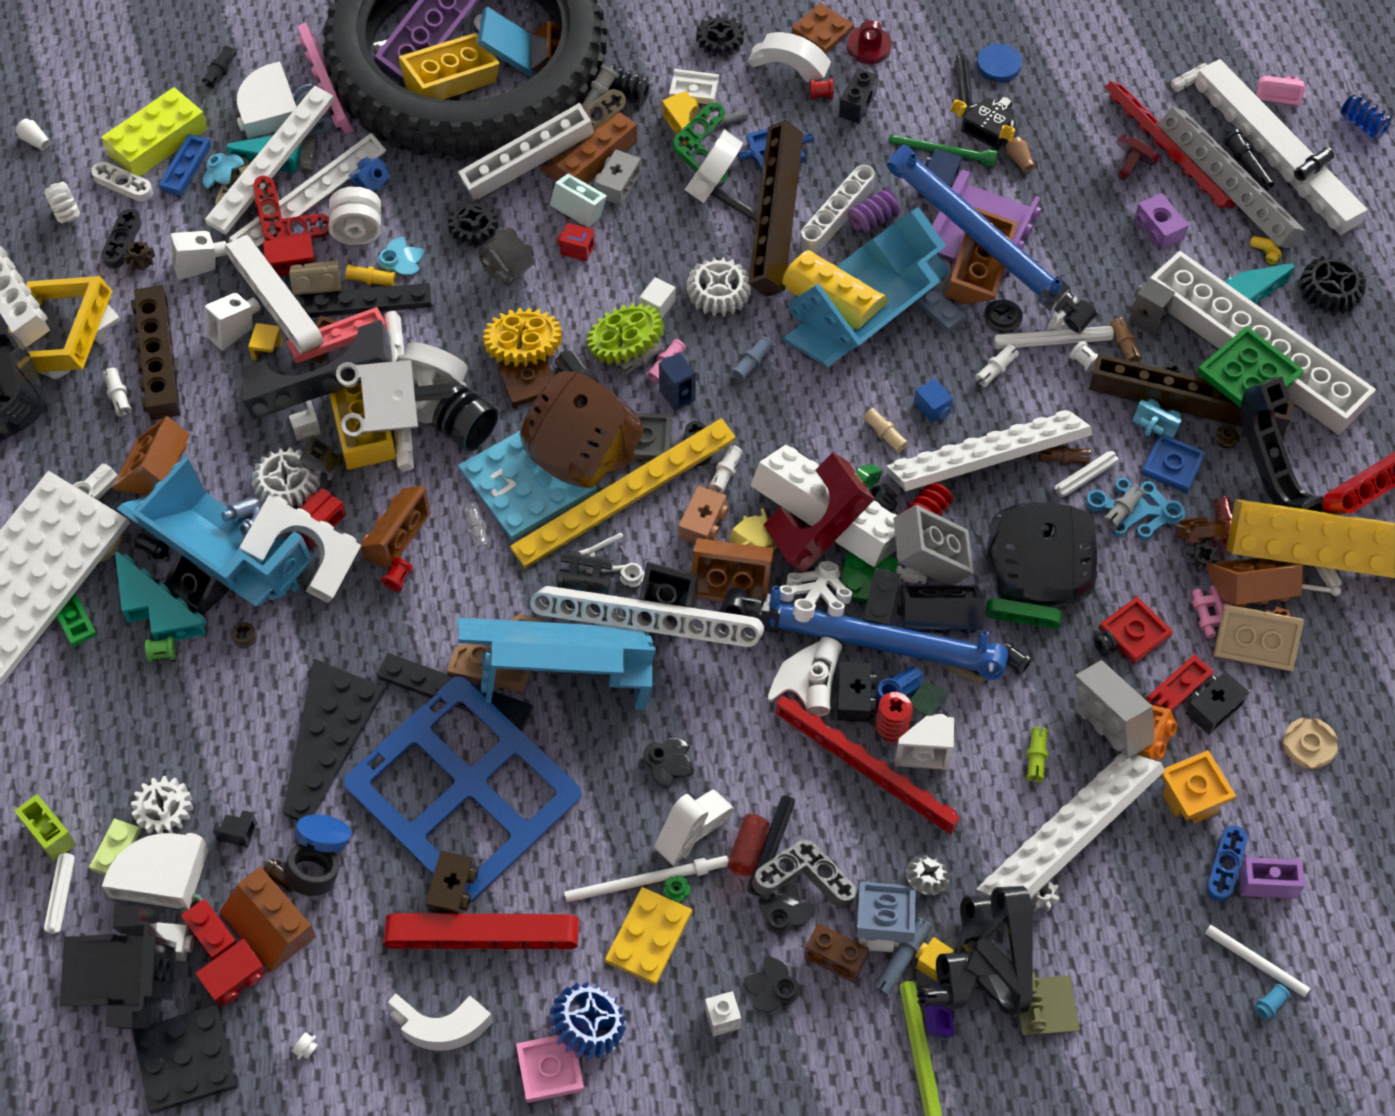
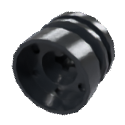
M457 385L451 389V398L441 399L433 413L432 425L448 438L452 437V440L466 451H474L493 432L499 417L498 409L483 398L479 399L477 394L464 385Z

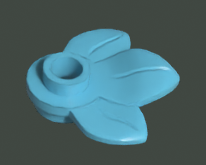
M223 153L212 155L206 164L207 171L203 177V185L207 189L211 188L216 182L228 185L230 183L231 171L244 166L242 158L236 154L226 156Z
M399 237L390 241L387 249L380 253L378 264L380 268L386 271H395L404 276L414 275L420 271L417 263L423 258L424 249L406 247L404 237Z

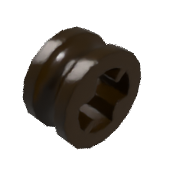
M238 623L231 631L233 642L239 648H248L256 642V632L250 623ZM244 631V634H246V631H248L249 637L246 639L242 637L240 639L239 633Z

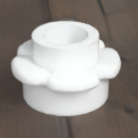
M628 563L621 570L620 581L631 588L638 587L643 582L645 572L642 571L640 565Z
M305 1032L291 1051L298 1056V1060L302 1056L306 1059L310 1057L318 1046L314 1042L316 1036L312 1037Z

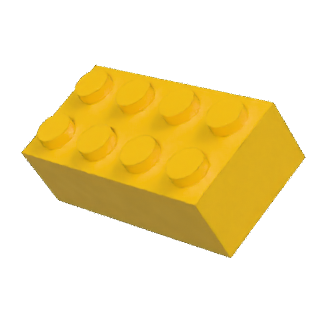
M362 383L329 394L347 470L397 459L390 431L363 433L360 437L353 438L346 435L342 429V420L347 414L355 413L365 419ZM351 419L347 423V430L350 432H357L361 427V423L357 419Z

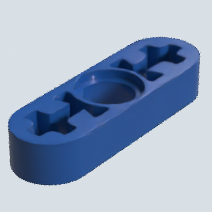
M1229 826L1222 833L1207 882L1206 891L1208 896L1218 902L1227 900L1232 894L1247 844V834L1239 826ZM1232 834L1237 836V843L1233 851L1228 850ZM1221 858L1231 859L1234 863V868L1231 870L1222 868L1219 860ZM1221 876L1226 877L1223 884L1225 890L1222 893L1217 892L1216 885Z

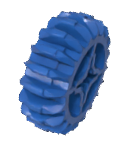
M588 981L583 983L582 986L575 983L571 988L563 989L561 994L557 995L549 1012L551 1017L548 1024L553 1026L551 1035L559 1036L557 1045L564 1043L567 1046L566 1053L573 1050L575 1051L576 1058L584 1054L588 1061L593 1056L599 1059L604 1054H610L620 1044L621 1038L625 1033L626 1028L623 1025L627 1017L621 1015L623 1007L616 1006L618 997L610 998L608 996L609 989L602 992L599 989V984L591 988ZM579 1005V1010L576 1009L574 1012H569V1007ZM601 1029L606 1030V1035L596 1037V1032H599Z

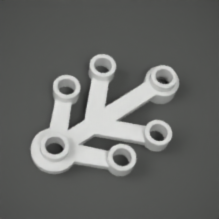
M822 561L815 568V571L788 574L786 585L780 587V600L790 602L794 599V595L808 593L805 599H798L794 603L793 614L797 621L808 622L813 618L816 607L815 603L820 595L829 605V615L834 617L843 615L844 604L851 602L852 591L847 589L839 580L840 571L837 564L830 561ZM816 580V582L802 584V582ZM827 584H830L836 591V597L827 588Z

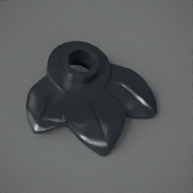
M670 738L664 743H650L645 748L643 753L644 761L652 769L653 779L661 786L669 788L672 784L673 776L687 777L693 775L694 768L692 762L685 755L690 748L686 741ZM653 752L660 753L661 758L655 757Z
M793 883L783 887L777 894H760L759 908L765 914V926L774 934H784L790 930L791 926L804 925L814 912L813 904L800 903L797 887ZM780 917L784 922L781 925H777L773 920Z
M765 957L764 972L752 974L744 978L747 990L754 996H757L753 1008L762 1012L774 1011L781 1004H791L799 996V985L795 979L789 977L787 965L774 957ZM787 987L791 992L788 995H783L780 989Z

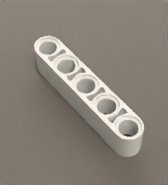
M868 165L856 167L803 227L800 243L802 252L806 250H811L815 254L820 252L848 220L847 211L862 203L868 197L874 185L875 172L872 167Z

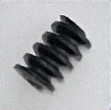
M612 64L610 68L616 71L617 65ZM620 67L617 72L619 77L614 79L608 90L615 89L621 91L627 100L631 99V101L639 102L640 105H643L649 95V77L645 76L640 81V73H637L632 78V70H629L624 75L625 68Z

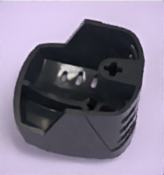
M6 330L0 331V441L33 424L45 407V394L37 370L31 360V355L22 342Z
M1052 502L1020 503L1011 505L996 513L990 525L987 559L998 598L1045 607L1066 606L1088 598L1095 589L1098 574L1096 526L1091 515L1076 507ZM1053 526H1054V533H1053V535H1052L1051 537H1049L1050 534L1052 533V529H1053ZM1007 544L1015 545L1017 550L1007 549L1005 546ZM1005 560H1017V564L1006 563ZM1088 572L1086 576L1080 577V573ZM1009 573L1017 574V577H1016V578H1011V577H1008V574H1009Z

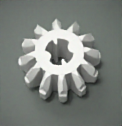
M55 183L45 189L46 198L58 222H71L80 216L79 208L66 183Z

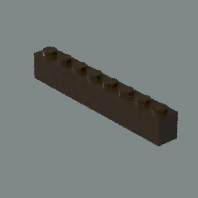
M786 119L769 126L767 131L748 282L750 286L766 297L785 291L786 285L782 284L788 268L803 133Z
M1098 353L1089 390L1137 402L1153 399L1162 408L1243 427L1241 408L1205 379ZM1291 399L1275 407V418L1282 437L1291 420L1294 400Z

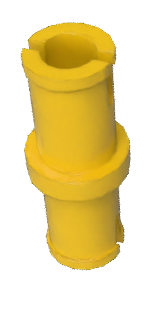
M348 264L345 273L346 280L365 282L369 286H372V284L394 286L396 278L395 272L375 270V267L371 266L363 268Z

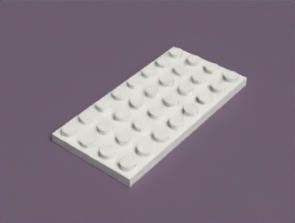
M50 471L44 475L0 530V686L10 676L130 523L126 517Z

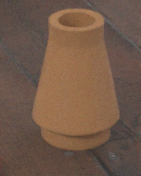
M1016 137L1012 139V142L1006 144V154L1023 172L1034 168L1035 164L1026 140Z

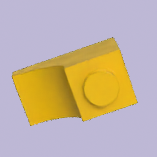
M687 91L662 100V115L676 135L697 115L699 110L696 99L691 98Z

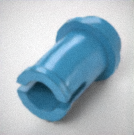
M1276 984L1263 999L1256 1001V1013L1264 1020L1273 1019L1277 1014L1276 1011L1290 998V992L1283 985Z

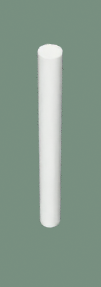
M1210 925L1205 933L1207 936L1305 998L1310 988L1216 927Z

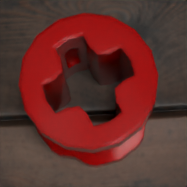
M829 78L828 81H814V79H810V100H814L815 97H829V99H833V78Z
M395 557L391 563L390 570L387 575L381 578V582L385 587L400 592L403 589V582L407 575L411 574L413 566L404 559Z

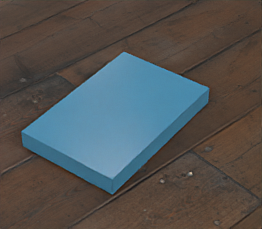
M489 7L483 9L477 44L527 76L533 77L536 72L531 70V34Z

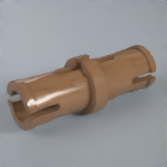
M1120 317L1121 323L1118 318L1113 319L1110 322V326H1112L1116 336L1117 347L1121 348L1126 360L1131 361L1132 359L1133 362L1138 363L1142 356L1135 345L1136 339L1130 333L1125 319Z

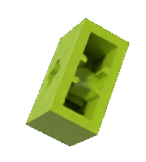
M38 794L14 810L22 824L53 862L58 859L59 854H64L76 846L70 833Z

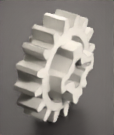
M166 776L162 777L161 782L151 778L152 785L150 786L143 783L142 788L144 791L142 793H134L138 801L131 802V806L134 809L132 815L137 820L138 826L140 828L145 827L148 834H151L154 829H156L157 834L163 833V830L166 829L169 833H173L174 826L181 829L183 827L181 820H189L190 816L187 811L193 810L192 803L189 802L192 800L190 792H187L185 784L179 785L177 778H173L171 782H168ZM160 799H162V801H163V803H164V806H163L164 812H162V810H161V808H160V805H161Z

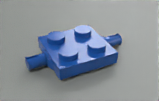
M768 128L746 134V141L750 149L737 153L739 162L753 159L761 173L763 170ZM812 133L803 135L802 145L814 142ZM801 150L800 163L805 162V155L803 150Z

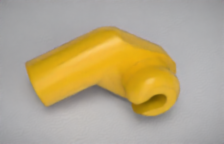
M1252 237L1250 246L1264 250L1267 263L1274 265L1281 259V251L1272 239Z

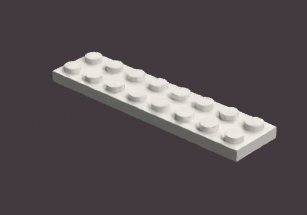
M1059 411L1054 416L1048 418L1039 417L1031 423L1012 425L1010 429L992 431L987 436L981 438H968L964 443L945 445L940 450L922 452L914 458L898 459L893 464L887 465V472L905 491L1091 436V426L1070 411Z
M1123 753L1119 754L1110 765L1097 774L1095 779L1085 788L1081 789L1067 805L1063 806L1051 820L1045 823L1036 834L1025 841L1021 848L1011 857L1007 858L992 875L985 879L976 889L979 895H991L996 887L1024 886L1027 888L1031 898L1165 771L1162 763L1139 755L1127 758Z

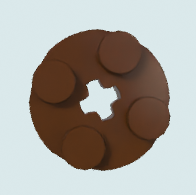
M1207 517L1183 519L1179 521V524H1174L1177 538H1186L1187 543L1201 542L1204 537H1210L1213 540L1226 538L1227 520L1215 517V522L1207 520Z

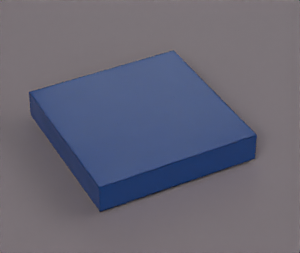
M1159 434L1141 471V475L1188 494L1206 452L1164 434Z

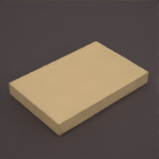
M1224 604L1213 656L1293 671L1304 619Z

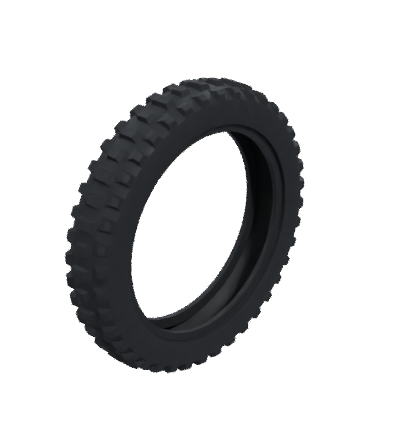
M335 0V3L329 6L327 12L328 19L323 30L325 42L323 44V54L327 74L330 77L334 90L338 91L340 102L344 107H348L349 114L353 118H359L360 125L364 129L375 131V136L382 141L391 139L392 145L399 149L410 147L412 153L421 156L425 152H430L433 158L443 159L445 155H454L455 160H464L466 155H476L477 159H481L486 154L496 151L579 103L582 105L592 89L590 87L591 82L596 80L602 70L601 66L604 64V55L607 52L606 22L604 21L602 5L597 3V0H535L548 11L557 26L562 28L558 47L546 66L529 81L500 95L470 101H449L422 96L401 87L379 69L370 55L372 41L381 23L396 7L406 0Z

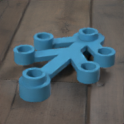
M1119 478L1115 484L1116 492L1125 494L1130 489L1131 482L1126 478ZM1146 481L1142 483L1141 487L1143 490L1145 487H1148L1152 491H1145L1144 497L1151 498L1157 506L1149 505L1141 498L1133 507V512L1119 523L1118 526L1124 530L1111 529V532L1116 537H1123L1128 528L1146 516H1156L1157 518L1150 523L1141 524L1138 527L1137 537L1140 540L1147 541L1152 537L1153 532L1165 524H1179V521L1185 517V510L1181 503L1173 500L1167 501L1158 492L1154 483ZM1119 484H1124L1127 488H1121ZM1093 490L1087 496L1086 506L1092 512H1101L1104 509L1111 510L1116 500L1108 499L1101 490ZM1093 501H1096V502H1098L1100 505L1093 504L1092 502H1093ZM1168 512H1173L1176 516L1170 515ZM1141 530H1146L1149 534L1145 535L1141 533Z

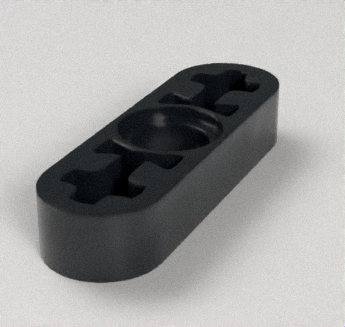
M126 209L118 215L101 253L106 267L115 269L124 264V256L127 255L125 248L134 242L141 226V219L136 210ZM119 236L128 237L124 242H116Z

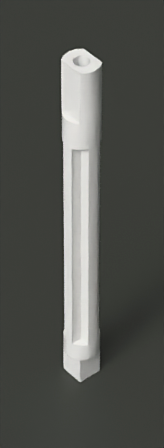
M390 311L384 316L387 332L391 339L392 362H396L397 356L404 355L401 317L395 311ZM411 429L394 430L397 467L402 472L414 469Z

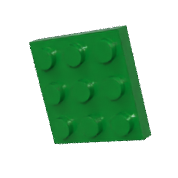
M1246 326L1199 366L1197 373L1241 408L1242 397L1249 387L1272 377L1282 376L1286 389H1288L1303 376L1305 370Z

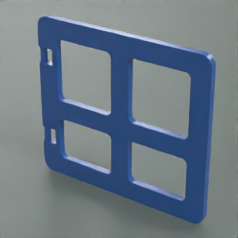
M454 677L431 700L422 705L380 743L368 757L348 772L344 778V785L432 875H434L440 853L426 840L427 836L465 800L473 798L511 837L478 868L476 883L470 885L468 894H471L470 902H472L581 799V789L577 783L492 703H485L486 697L464 677ZM442 699L446 705L435 714L431 708ZM459 703L464 704L500 738V741L473 766H468L431 730L440 719ZM412 745H418L454 780V784L414 821L409 822L371 786V783ZM380 755L384 761L373 770L369 764ZM513 756H519L556 791V795L530 820H524L487 784V780ZM454 881L453 885H448L449 889H453L454 885H459L458 882Z

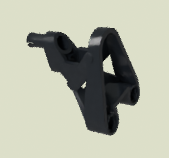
M1024 886L996 887L991 895L965 896L960 904L962 929L957 947L954 948L953 953L938 955L936 959L938 988H920L917 992V998H928L918 1000L919 1006L925 1008L942 1005L945 1009H960L967 1004L976 980L993 1000H996L1000 1009L1005 1014L1014 1015L1027 1012L1033 997V911L1027 888ZM1006 925L1012 961L995 946L992 934L999 927ZM1009 989L1017 995L1015 1004L1011 999Z

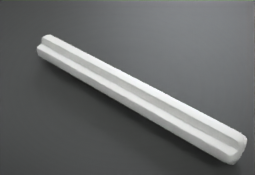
M1112 326L1086 328L1081 334H1077L1071 329L1001 334L994 337V345L996 349H1005L1008 344L1019 348L1079 343L1081 341H1107L1113 339L1114 331Z

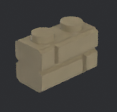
M339 260L304 264V266L298 264L291 265L289 274L293 296L341 291L342 279Z

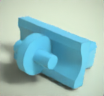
M1153 399L1148 401L1141 400L1132 422L1146 428L1145 435L1148 437L1154 432L1157 435L1164 434L1174 438L1181 423V414L1174 410L1168 411V413L1161 410L1159 403Z

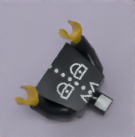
M1006 97L1001 98L999 102L991 98H985L981 102L968 106L960 100H954L949 110L957 113L959 118L963 117L961 132L996 150L1000 149L1004 139L1012 142V139L1017 136L1016 121L1013 119L1014 111L1011 109L1012 102Z

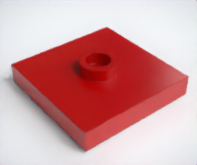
M1138 596L1100 623L1098 627L1101 632L1109 630L1117 642V648L1134 665L1173 635V631Z

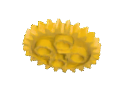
M518 308L516 313L509 310V315L500 313V319L492 318L493 323H487V329L483 330V342L486 352L490 354V358L496 357L497 362L504 360L505 365L514 362L515 367L520 362L527 366L530 361L536 365L537 359L546 361V355L554 356L553 350L558 351L559 345L562 344L560 322L555 320V316L549 317V312L541 314L540 309L531 312V308H528L526 312H523L521 308Z

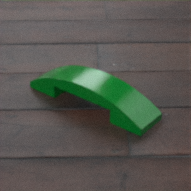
M74 593L57 615L72 647L97 636L76 593Z

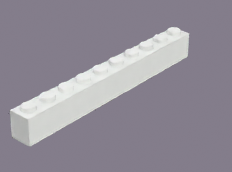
M1221 59L1199 69L1195 81L1197 90L1203 93L1210 100L1211 104L1224 114L1228 122H1231L1237 129L1243 132V137H1246L1253 144L1254 149L1260 152L1268 160V163L1282 174L1284 180L1297 190L1300 197L1305 198L1312 205L1313 210L1327 221L1330 228L1335 229L1342 235L1362 224L1368 209L1325 165L1321 171L1316 174L1313 173L1304 181H1298L1295 178V168L1305 163L1306 158L1314 154Z

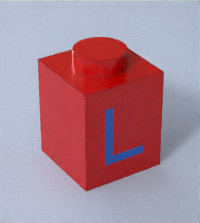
M567 223L564 232L560 231L557 244L560 245L561 255L588 261L595 245L594 229Z

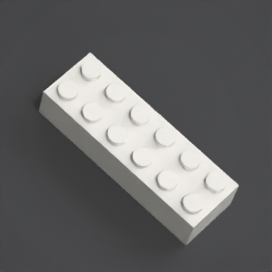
M785 445L759 462L750 486L809 525L813 526L820 521L829 504V491L815 471L819 467L818 464L798 453L796 449ZM873 501L835 542L875 567L897 550L893 518L897 515L892 514L881 507L878 502Z

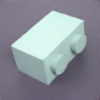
M566 174L555 183L550 206L578 221V223L590 227L601 217L606 195L572 175Z

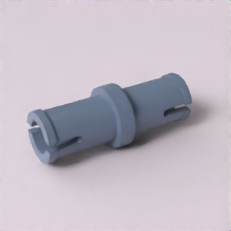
M762 336L751 350H747L744 353V358L732 370V374L741 381L745 380L755 367L760 366L762 358L773 348V343L767 337Z

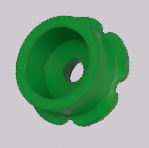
M670 877L664 883L663 894L670 900L681 902L690 894V886L687 885V880L684 877ZM674 887H679V890L675 891Z

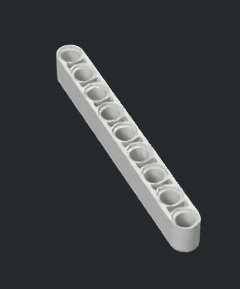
M551 586L541 588L533 595L530 601L532 610L542 616L744 647L754 646L764 632L762 622L754 617ZM540 597H547L550 601V606L544 605ZM566 600H571L575 605V609L568 608ZM591 604H597L600 607L601 613H595L591 609ZM616 607L624 609L626 617L619 616L616 612ZM641 612H648L652 617V621L645 620ZM667 615L674 616L678 621V625L670 624L667 620ZM693 619L700 620L704 628H696L693 625ZM718 624H726L729 627L730 632H722L719 629ZM744 628H752L755 631L756 636H748L745 633Z

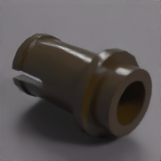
M274 859L269 860L263 870L288 892L292 891L293 889L288 886L284 879V866L281 865L282 862L280 860L275 861Z

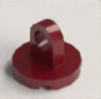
M874 20L863 22L860 28L854 30L849 35L847 42L850 56L852 57L853 55L856 61L864 64H878L882 62L886 56L890 55L892 48L890 36L886 31L882 30V25Z
M1122 134L1117 139L1116 144L1128 153L1129 157L1118 176L1126 180L1137 160L1150 165H1157L1160 154L1156 152L1154 155V149L1150 145L1135 137L1130 136L1126 139L1127 135Z

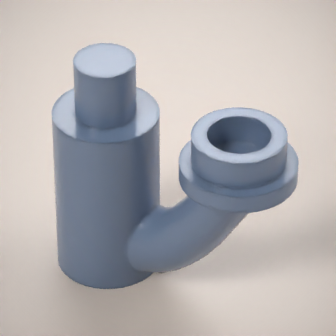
M253 496L229 505L228 510L221 513V517L225 522L229 520L233 522L243 520L239 524V531L245 538L263 503L258 496Z

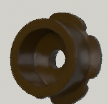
M1222 426L1216 430L1217 435H1215V439L1222 448H1232L1240 440L1237 430L1231 426Z

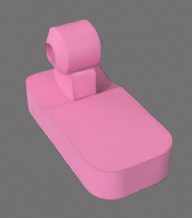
M1263 76L1258 81L1256 96L1264 101L1299 105L1304 95L1305 83L1299 81L1295 76H1288L1286 79Z

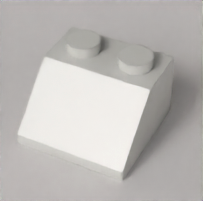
M943 714L926 716L898 740L894 766L948 770L954 748V717H947Z

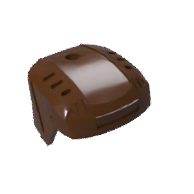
M563 371L554 375L541 390L524 418L519 435L522 447L527 455L544 471L569 485L592 488L607 472L628 466L641 439L643 425L637 414L609 389L586 375ZM583 397H587L586 406L578 408V401ZM600 429L602 431H605L606 435L596 433V430ZM589 442H595L599 444V447L596 448L594 446L589 445ZM583 453L590 455V458L582 457Z

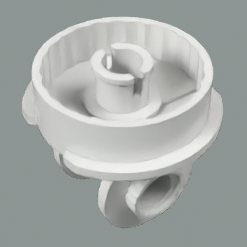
M411 342L408 343L404 355L397 356L396 361L411 360L414 387L446 383L450 384L451 389L457 385L467 386L463 380L468 366L462 360L444 350L423 343ZM441 399L416 402L418 421L421 423H432L433 413Z

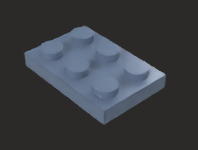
M860 881L856 938H865L871 941L878 939L894 941L896 943H914L916 890L908 885Z

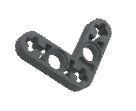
M810 840L798 841L756 871L752 881L756 892L762 895H770L801 873H804L835 906L841 908L850 906L857 892L855 885ZM801 852H802V853L808 852L810 855H807V854H806V855L803 856V855L801 854ZM779 863H788L793 871L785 872L781 870ZM826 869L831 877L822 878L817 873V870ZM773 873L774 876L770 883L768 881L764 883L761 881V879L767 880ZM838 891H839V892H844V891H845V892H847V895H846V894L840 895V894L838 893Z

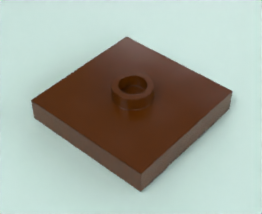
M547 358L546 361L537 359L536 365L532 361L528 362L527 366L520 362L517 367L514 366V362H510L508 365H505V362L497 364L512 407L535 401L541 390L554 376Z

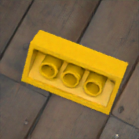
M477 33L399 56V64L406 89L422 96L440 100L495 83L500 63L492 53L477 44Z

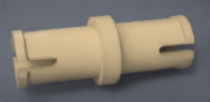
M875 408L870 409L864 415L863 419L877 432V436L880 439H884L897 453L908 445V441L894 429L895 425L891 421L887 422Z

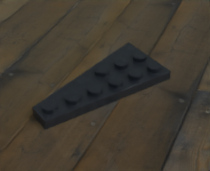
M317 659L313 660L283 809L285 816L299 821V819L305 816L315 815L385 692L383 686Z

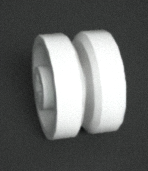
M362 187L342 188L332 194L329 199V233L334 239L348 245H363L371 243L381 234V200L377 194Z

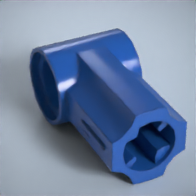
M911 666L892 679L882 680L879 683L875 696L876 707H879L880 699L884 696L883 694L898 692L909 697L925 687L926 680L920 669Z

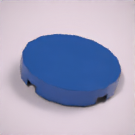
M992 44L983 48L978 54V71L988 80L992 78L997 80L996 82H1007L1016 78L1020 72L1022 58L1019 52L1011 46Z
M317 814L299 819L295 829L296 839L302 845L307 847V844L314 846L316 851L329 853L343 850L345 845L350 843L352 834L349 826L343 821L331 816Z

